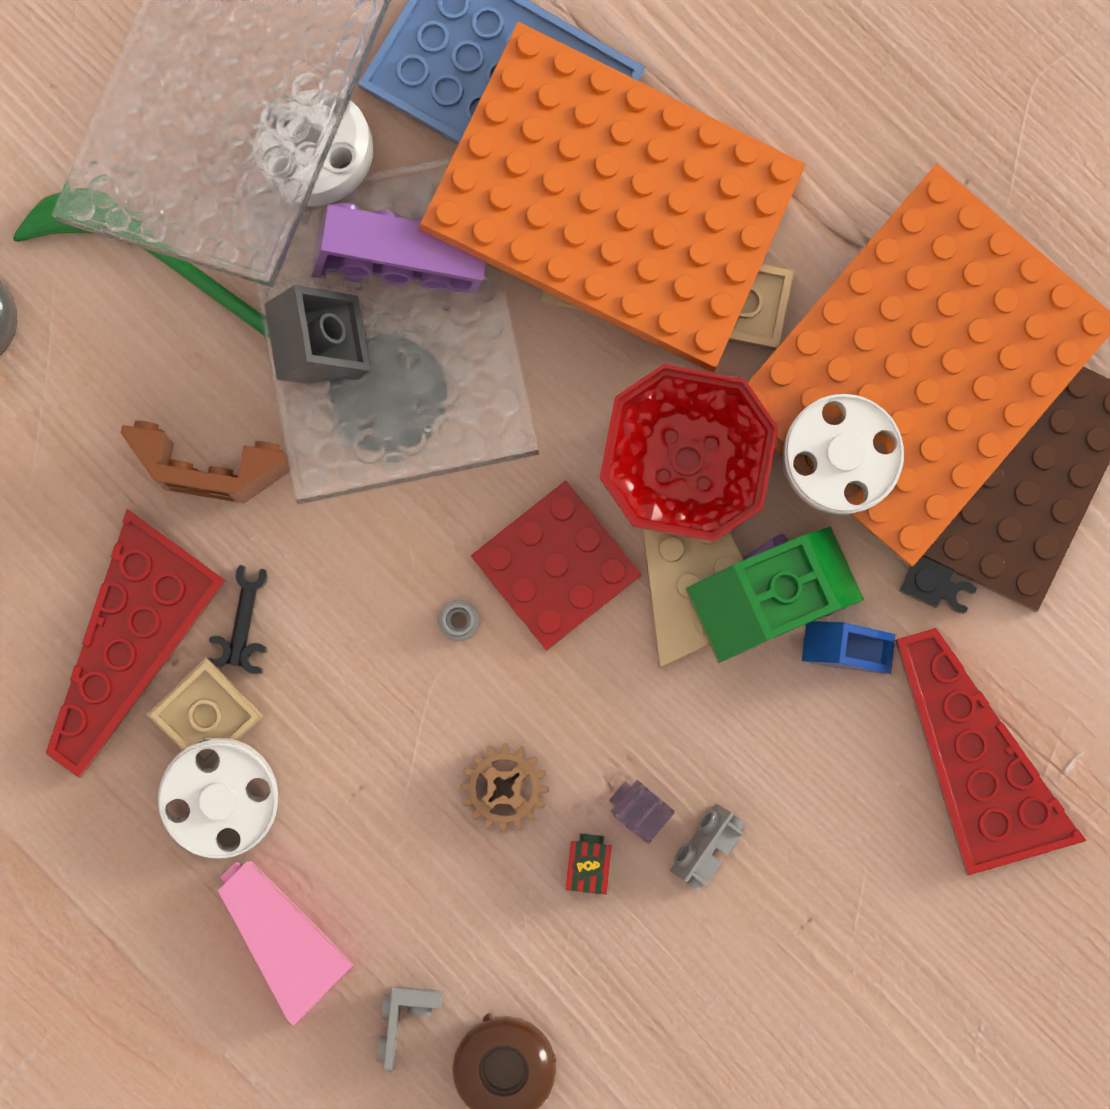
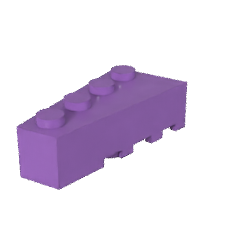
M342 202L335 205H327L317 233L311 277L325 278L326 271L344 273L345 281L361 282L362 277L372 275L380 276L386 285L402 286L412 283V280H420V286L425 289L476 294L483 282L486 262L419 230L418 227L423 218L416 220L399 218L397 213L387 210H379L375 213L359 210L356 205Z

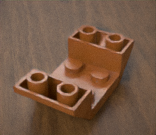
M135 420L134 427L122 425L121 434L150 476L166 491L244 504L289 473L292 467V462L285 452L279 450L280 445L255 441V447L243 446L238 476L233 474V470L209 466L208 472H202L193 468L192 463L171 459L174 443L164 434L165 431L158 429V424Z

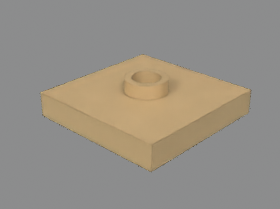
M205 657L147 713V716L183 750L203 738H229L238 741L263 717V714ZM203 749L197 754L198 763L205 768H209L219 759L218 754L212 749Z

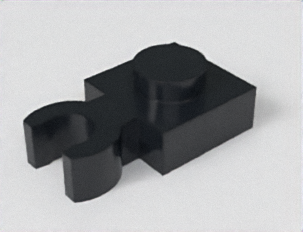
M922 556L913 567H909L899 592L934 608L938 607L942 598L947 601L951 610L964 614L967 612L968 607L959 604L956 595L958 591H966L973 595L977 588L969 582H958L956 584L950 582L949 580L954 570Z

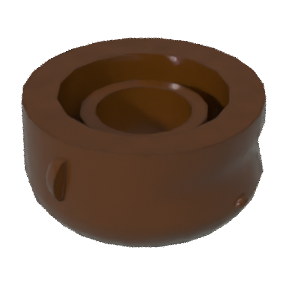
M487 1013L483 1017V1021L470 1029L464 1036L454 1055L453 1080L458 1095L470 1109H539L548 1099L554 1086L557 1059L549 1040L540 1029L524 1019L512 1016L492 1017L491 1013ZM499 1049H508L516 1052L524 1063L525 1073L522 1080L511 1088L501 1089L494 1086L488 1081L485 1074L486 1059L491 1053Z

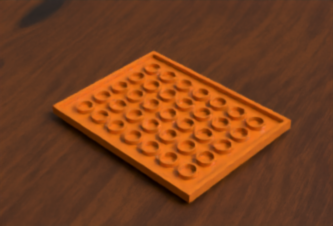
M517 22L418 229L701 368L713 372L720 361L806 164L533 28Z
M936 163L747 383L778 426L774 451L781 457L784 439L793 420L808 405L821 398L835 394L861 396L882 407L892 417L899 429L904 447V462L900 477L892 491L882 501L865 511L849 515L911 568L1110 336V311ZM825 405L822 410V417L828 424L838 425L841 423L842 413L834 405ZM876 434L874 436L873 446L875 450L883 455L889 454L892 450L890 438L884 434ZM797 455L794 457L793 467L803 476H808L813 471V462L806 455ZM847 484L844 489V496L850 504L860 505L862 503L864 493L858 485Z

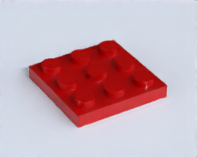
M566 480L471 555L472 559L546 651L641 577V573Z

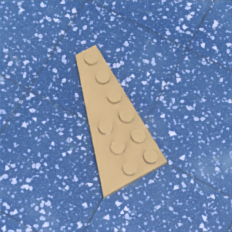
M643 529L660 668L710 645L686 588L731 565L743 561V557L731 532L715 542Z

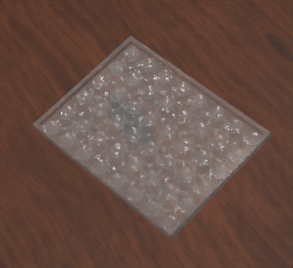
M143 0L51 216L57 222L273 288L391 0Z
M452 157L367 174L362 183L353 192L330 204L350 203L356 205L362 211L375 213L379 210H387L397 213L399 218L410 220L423 218ZM278 193L240 200L294 494L298 505L539 455L500 269L485 263L483 282L476 294L427 289L420 286V280H412V283L402 286L386 285L380 276L374 275L362 277L361 282L347 281L344 279V273L326 271L325 278L311 277L317 233L327 205H298L286 200ZM293 285L358 295L371 371L362 375L313 384L277 380L265 303Z

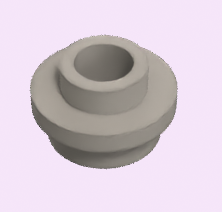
M455 600L447 603L441 609L438 623L440 630L447 638L463 641L473 636L479 625V616L476 609L470 603L463 600ZM461 613L466 616L467 622L464 627L455 628L452 626L451 619L455 614Z

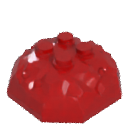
M663 364L615 396L600 480L632 527L715 542L763 510L778 426L745 379Z

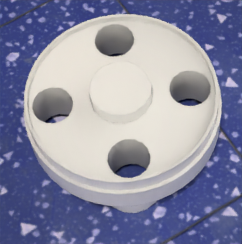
M304 92L292 96L283 102L274 103L264 110L261 116L262 125L258 131L255 143L256 161L267 183L284 199L303 206L327 205L346 197L362 183L373 159L372 135L362 112L344 92ZM343 114L341 117L333 119L335 116ZM289 125L287 128L279 131L283 126ZM350 163L347 167L339 169L341 165ZM295 174L291 179L284 180L287 176Z
M852 394L830 395L808 405L791 423L783 444V473L797 495L810 506L830 514H857L882 501L896 485L904 462L902 437L892 417L873 401ZM825 405H834L840 409L842 413L840 424L831 425L823 419L822 410ZM876 434H884L890 438L892 450L889 454L883 455L875 450L873 438ZM806 455L812 460L813 471L811 475L803 476L795 471L793 467L795 456ZM847 484H856L862 489L864 498L860 505L850 504L846 500L844 489Z
M203 738L179 752L169 763L163 774L158 792V807L162 822L170 836L180 846L196 855L218 859L242 854L258 844L265 837L274 822L278 807L276 777L263 756L249 745L229 738ZM203 749H212L218 754L220 762L213 768L202 767L197 761V754ZM254 778L264 779L268 782L270 791L263 797L252 796L247 790L249 781ZM174 799L184 800L188 803L190 812L182 818L174 817L169 813L167 804ZM232 828L239 833L240 841L234 846L227 847L219 842L217 834L222 829Z

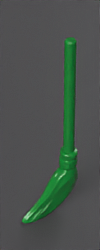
M73 189L49 195L39 201L14 234V241L20 242L50 234L101 233L108 230L118 238L125 240L129 245L136 243L270 340L267 318L147 232L144 223L136 220V217L132 216L128 211H122L115 200L104 193L91 189Z

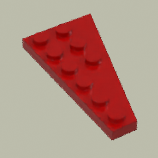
M126 509L122 521L123 526L117 544L115 543L110 557L112 559L104 583L101 584L77 664L74 666L70 678L71 683L64 704L60 708L46 750L48 756L79 778L83 776L226 582L221 576L128 509Z
M937 628L896 639L897 648L966 875L969 876L1087 841L1067 816L1065 809L1058 799L1050 792L1041 779L1040 774L1007 727L989 705L990 703L983 693L975 686Z

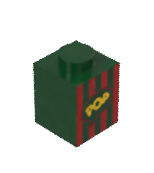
M580 833L579 841H571L565 890L607 895L612 845L604 844V836Z

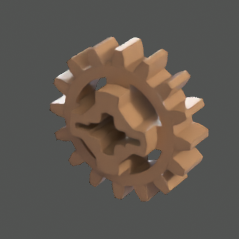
M503 743L501 753L498 754L495 753L491 746H488L487 758L483 760L475 754L473 760L477 767L474 770L471 768H464L463 770L467 776L471 777L470 783L460 784V789L470 792V797L462 801L463 806L474 805L476 809L472 813L471 818L475 820L483 815L486 818L484 828L489 829L494 822H498L501 833H505L508 823L513 822L517 830H521V819L526 816L534 822L536 817L531 810L534 806L544 808L546 805L542 800L538 799L539 793L549 792V787L539 785L538 781L547 775L546 771L539 770L535 772L533 767L537 763L538 758L534 756L527 761L523 759L525 749L521 746L515 754L510 753L508 743ZM506 760L515 762L518 765L512 771H498L492 763ZM482 774L488 781L487 794L479 800L477 783ZM519 774V777L514 780L515 783L511 787L515 793L511 798L502 795L490 802V799L495 796L494 793L498 789L495 785V781L498 778L507 781ZM528 776H530L532 782V794L529 802L521 796V783ZM497 805H511L517 813L509 816H499L491 813V811Z

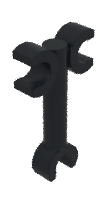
M239 565L235 576L236 581L241 586L231 643L220 636L210 637V643L219 644L223 647V655L218 659H208L217 668L226 664L243 666L249 673L258 675L263 673V668L252 666L249 662V657L253 652L267 653V648L258 643L246 645L256 594L267 583L268 575L265 569H260L258 580L254 583H248L245 580L246 567Z

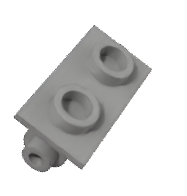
M715 804L712 810L707 811L701 817L698 823V830L690 842L679 849L670 871L698 891L703 884L707 886L723 863L714 857L712 853L717 848L728 856L739 838L743 835L744 832L741 829L745 823L732 812Z

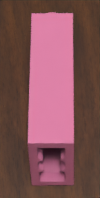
M237 861L221 876L220 879L225 884L218 892L286 1019L294 1026L352 969L354 964L252 861H246L243 865Z

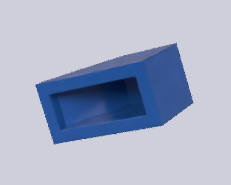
M812 621L806 624L802 661L827 667L891 674L896 634L845 622Z

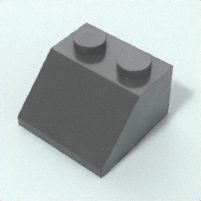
M293 285L265 303L277 380L313 384L362 375L371 371L358 295Z

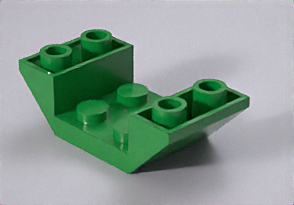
M831 526L804 534L766 550L686 588L718 663L756 648L768 640L819 618L827 617L864 601Z

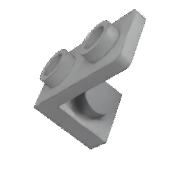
M394 986L392 987L391 995L384 994L381 1019L389 1020L387 1036H380L377 1055V1061H385L384 1071L392 1072L395 1068L401 1006H408L407 1014L432 1016V1009H441L443 991Z

